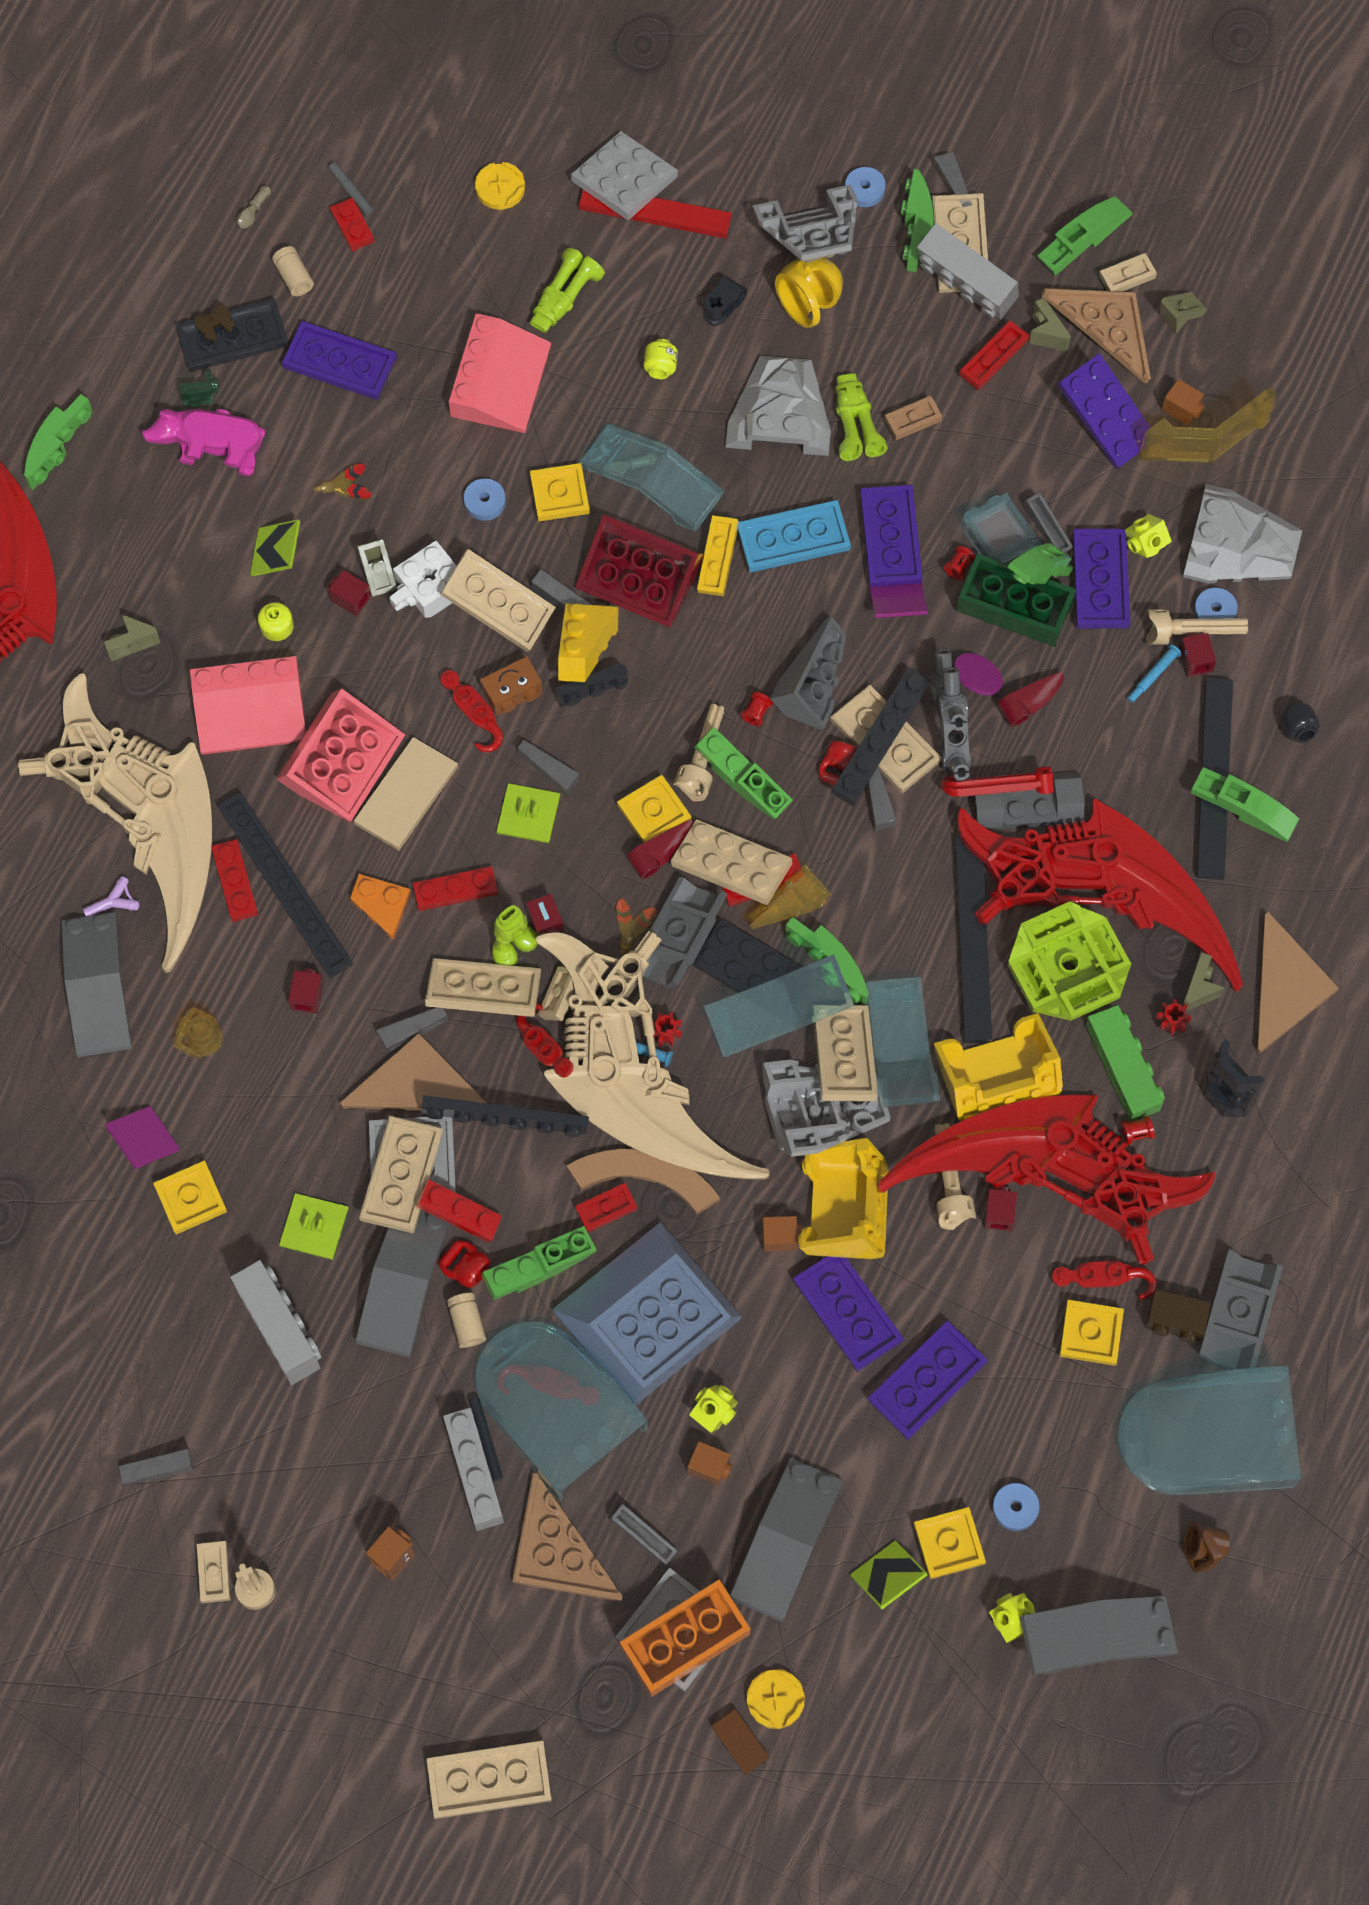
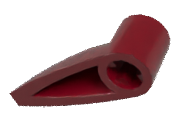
M1063 672L1055 673L1014 691L997 703L1011 727H1016L1025 722L1052 699L1064 680Z
M692 819L634 848L627 855L628 860L641 879L644 880L651 877L673 858L694 824Z

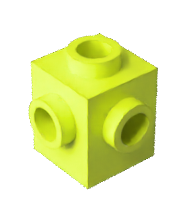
M1151 514L1137 519L1133 525L1125 530L1129 549L1133 553L1146 558L1156 555L1160 549L1172 542L1164 520Z
M716 1384L708 1389L704 1387L695 1398L697 1405L689 1415L712 1433L719 1429L722 1424L726 1426L736 1414L733 1409L738 1404V1401L733 1398L734 1394L725 1386H718Z
M1009 1593L996 1601L998 1606L989 1612L995 1627L1001 1632L1006 1643L1023 1636L1020 1617L1036 1613L1032 1602L1027 1599L1025 1593L1014 1597Z

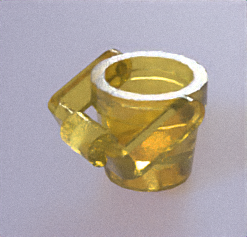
M197 1008L189 1009L185 1017L181 1018L175 1031L177 1035L173 1042L174 1047L196 1059H201L202 1055L213 1054L220 1048L223 1040L222 1031L216 1024L218 1019ZM185 1036L187 1038V1043L189 1047L181 1044V1041Z

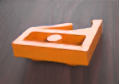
M359 874L350 899L359 910L367 914V917L374 924H378L388 937L395 939L411 890Z

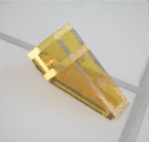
M804 865L776 890L768 905L759 904L745 917V920L754 929L810 913L814 909H819L825 905L831 893L812 871Z

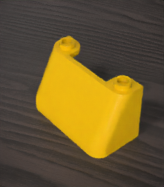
M1039 1013L1019 1019L1013 1028L1014 1036L966 1050H963L960 1042L956 1039H946L934 1043L935 1055L954 1110L960 1121L1003 1105L1060 1094L1063 1087L1060 1056Z
M868 1138L844 1141L820 1153L805 1155V1159L802 1161V1168L804 1174L808 1175L813 1181L811 1227H804L801 1234L798 1235L800 1249L805 1254L813 1256L857 1259L884 1257L888 1190L884 1193L877 1191L879 1182L888 1173V1166L883 1155Z

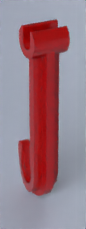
M1039 767L1035 770V773L967 778L962 781L957 780L954 775H949L941 780V789L947 795L954 797L1036 790L1040 794H1050L1054 792L1053 772L1051 767Z

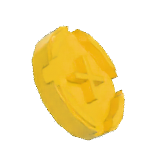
M501 162V164L491 163L482 168L476 176L475 191L478 199L485 206L504 210L520 202L525 193V181L522 172L516 166L508 162Z
M770 1670L760 1673L752 1680L747 1691V1706L750 1715L758 1724L770 1729H782L790 1726L800 1717L804 1708L805 1695L801 1683L794 1675L784 1670Z

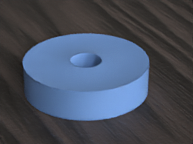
M860 167L853 170L846 178L845 186H852L857 197V206L871 207L883 199L886 186L885 179L876 169ZM866 185V186H868L869 188L864 189V188H862V186Z
M478 479L472 482L465 490V508L475 519L483 521L492 520L498 517L505 508L506 498L504 489L494 480ZM484 497L489 498V500L486 502L481 501V499Z
M1210 588L1198 596L1194 607V614L1196 619L1235 618L1238 606L1234 596L1227 590ZM1212 607H1218L1220 611H1213Z
M1012 1483L1004 1486L998 1491L993 1501L995 1519L1002 1527L1011 1531H1021L1030 1527L1035 1522L1039 1513V1501L1032 1489L1023 1484ZM1011 1504H1020L1021 1510L1018 1512L1013 1511Z

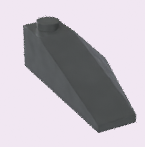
M832 616L826 618L785 671L770 697L771 701L786 717L820 730L825 728L834 709L835 701L832 700L833 687L838 686L839 680L835 675L837 664L842 662L846 633Z

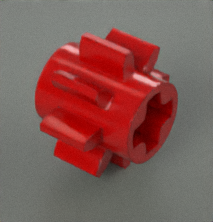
M1176 999L1170 1005L1163 1002L1161 1005L1163 1012H1159L1156 1015L1157 1020H1162L1160 1030L1166 1029L1170 1031L1171 1036L1177 1030L1184 1033L1186 1030L1184 1023H1189L1191 1020L1190 1015H1185L1187 1005L1181 1006L1177 1004ZM1170 1014L1175 1015V1019L1177 1021H1173L1172 1016H1170Z
M659 1012L657 1021H653L655 1029L653 1036L659 1040L660 1047L663 1043H669L671 1046H674L673 1040L675 1037L682 1038V1032L678 1030L682 1026V1021H675L673 1019V1012H670L669 1015H662ZM666 1026L670 1027V1029L666 1030V1033L661 1032V1029H665Z

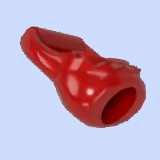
M832 741L828 746L827 755L822 759L819 766L821 781L834 786L839 776L828 773L825 769L828 766H832V768L844 770L858 748L841 741Z
M462 1240L454 1241L439 1260V1268L445 1276L457 1280L461 1285L468 1288L478 1285L483 1279L482 1273L489 1270L491 1265L490 1259L485 1254L479 1252L470 1242ZM465 1248L468 1252L463 1254L462 1259L455 1265L454 1269H447L461 1250Z

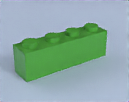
M1119 1005L1088 1016L1085 1026L1129 1122L1159 1112L1165 1100L1164 1094L1159 1085L1155 1086L1151 1077L1153 1076L1152 1067L1148 1061L1143 1060L1140 1053L1142 1052L1140 1041L1131 1034L1129 1029L1131 1023L1126 1012L1122 1013Z

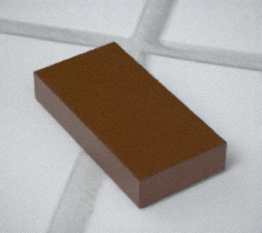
M736 1709L711 1726L745 1776L769 1759V1756Z

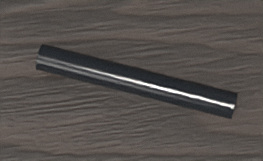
M474 1397L468 1401L493 1482L503 1479L496 1451L480 1398Z

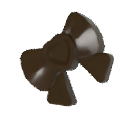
M219 304L215 311L206 316L195 317L197 330L204 335L206 340L217 341L214 328H218L220 324L229 334L232 333L235 325L234 321H231L229 310L223 304Z

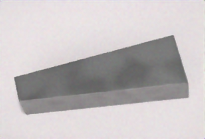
M954 152L934 157L933 166L949 194H968ZM971 200L960 201L962 207L972 205Z
M1041 493L1027 499L1023 508L1047 543H1052L1065 554L1070 552L1073 546Z
M540 570L532 580L533 592L564 611L566 603L591 605L543 570Z
M525 740L519 745L518 754L568 797L580 780L579 773Z
M877 767L867 783L875 831L896 826V816L881 773Z
M434 1008L377 1029L376 1032L385 1049L390 1053L411 1041L417 1034L422 1035L446 1022L448 1018L443 1008Z
M188 1449L119 1466L123 1486L194 1471L191 1453Z
M623 1504L609 1519V1521L662 1564L667 1565L676 1554L677 1550Z

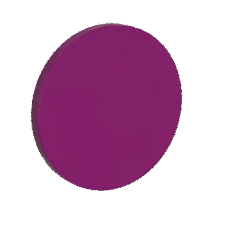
M965 653L958 656L955 660L953 667L959 669V680L969 690L981 695H993L1002 687V675L998 668L988 659L977 654Z

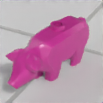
M164 409L160 411L159 418L147 430H141V433L146 442L157 444L179 443L182 446L180 463L193 465L195 459H200L204 452L216 456L228 455L224 464L233 468H239L238 473L240 475L251 476L256 466L255 455L261 446L265 429L258 427L257 423L250 419L233 416L230 412L222 409H217L216 412L200 409L175 412L170 409Z

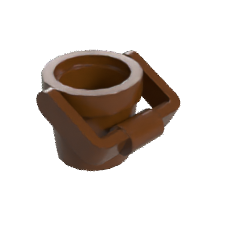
M1191 1522L1185 1531L1184 1542L1181 1544V1548L1195 1573L1199 1571L1207 1572L1215 1568L1217 1562L1227 1556L1230 1538L1226 1530L1207 1526L1200 1522Z

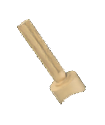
M1147 609L1149 618L1153 621L1152 627L1146 635L1147 645H1168L1171 634H1247L1248 632L1247 618L1171 620L1168 609Z
M710 705L699 741L713 727L717 730L719 729L724 713L723 706ZM695 750L690 765L679 767L673 785L678 786L695 802L706 799L713 780L712 775L705 770L708 761L697 750Z
M950 1124L936 1125V1135L949 1128ZM958 1171L942 1172L946 1198L940 1200L936 1207L940 1227L954 1230L969 1218L976 1219L973 1198L962 1195Z
M245 1564L239 1565L240 1571L235 1573L237 1577L235 1593L240 1603L245 1608L251 1610L262 1609L269 1605L276 1595V1586L270 1575L261 1569L247 1568Z

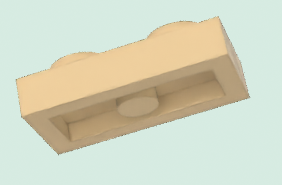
M1146 253L1103 269L1099 273V277L1106 290L1123 292L1153 280L1157 275Z
M557 967L542 1003L543 1010L537 1014L544 1020L563 1021L564 1016L568 1012L569 998L574 995L575 987L566 967Z
M227 1542L197 1544L200 1602L211 1603L231 1600Z

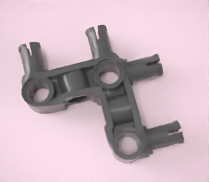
M941 648L935 651L936 672L933 678L930 679L932 700L939 711L941 723V762L944 771L949 770L957 780L962 781L969 777V768L971 767L967 720L968 704L966 695L960 685L959 669L952 667L951 650ZM952 730L960 731L955 736L948 735Z

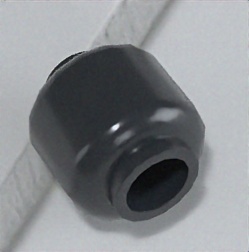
M1293 703L1286 708L1281 716V724L1287 737L1294 742L1306 743L1311 741L1320 728L1319 720L1309 704Z

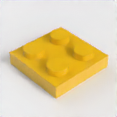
M581 463L530 471L538 522L590 514Z
M663 775L617 801L618 808L643 843L691 819V815Z
M205 1160L153 1183L176 1235L227 1212Z
M1068 1300L1059 1357L1116 1366L1124 1309Z
M969 1507L914 1522V1528L929 1579L986 1564Z

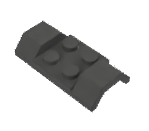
M1078 772L1053 773L1054 792L1050 794H1040L1036 790L974 795L976 821L988 830L1062 825V823L1070 824V822H1077L1078 824V821L1084 820V797L1081 777Z
M683 877L678 878L650 930L651 933H655L662 941L647 960L649 966L644 971L643 978L668 989H673L679 985L688 966H692L716 922L715 916L727 896L726 892L719 891L715 894L697 888ZM632 963L630 968L636 972L639 966Z
M1228 1250L1199 1352L1200 1357L1210 1364L1236 1372L1255 1371L1283 1269L1282 1265L1258 1263L1241 1257L1233 1250Z

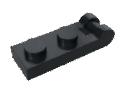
M617 664L590 674L585 682L572 681L556 687L555 695L559 707L576 705L581 699L589 696H600L606 690L613 687L624 689L628 685L627 668L622 664Z

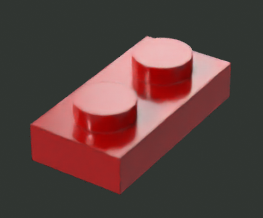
M353 197L330 207V212L351 252L374 243V237Z
M626 1183L575 1206V1210L588 1233L638 1210Z

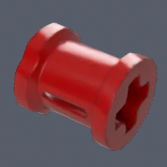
M958 545L954 550V556L949 563L944 564L943 570L951 578L961 581L965 577L964 572L970 563L974 562L976 555L967 547Z
M756 691L752 692L750 696L751 701L746 710L741 712L740 716L748 724L760 727L763 723L762 718L768 708L772 707L773 702L765 694Z
M1149 1115L1144 1116L1140 1120L1128 1123L1124 1120L1120 1123L1123 1139L1129 1145L1132 1144V1141L1155 1138L1153 1124Z

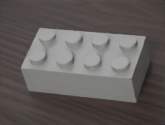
M935 223L918 245L917 250L921 268L929 274L934 272L941 276L940 281L948 288L953 289L955 286L962 292L960 294L962 298L971 304L976 302L982 307L981 311L988 317L993 318L995 316L1001 320L1019 297L1018 282L937 223Z
M259 1260L231 1276L230 1278L289 1383L293 1385L321 1369L318 1360L322 1358L311 1336L307 1339L304 1337L308 1334L298 1313L291 1314L294 1309L284 1289L277 1290L281 1286L270 1265L264 1267Z

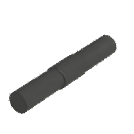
M336 162L330 164L328 169L351 198L353 197L355 203L365 215L371 214L373 208Z

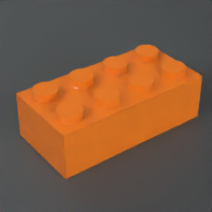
M717 1580L620 1641V1648L649 1695L653 1697L749 1636L751 1629L721 1581Z

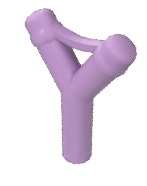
M121 876L107 898L83 908L86 917L94 916L111 907L138 910L140 906L139 901L134 900L128 891L127 884L129 880ZM124 889L129 899L119 898Z

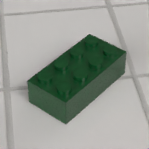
M977 553L960 593L957 612L1056 647L1073 605L1076 589L1049 579L1046 584L1035 583L1033 585L1028 582L1023 584L1012 576L1014 572L1008 568V564Z

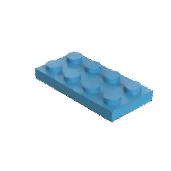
M838 500L741 521L737 530L749 573L851 550V544Z

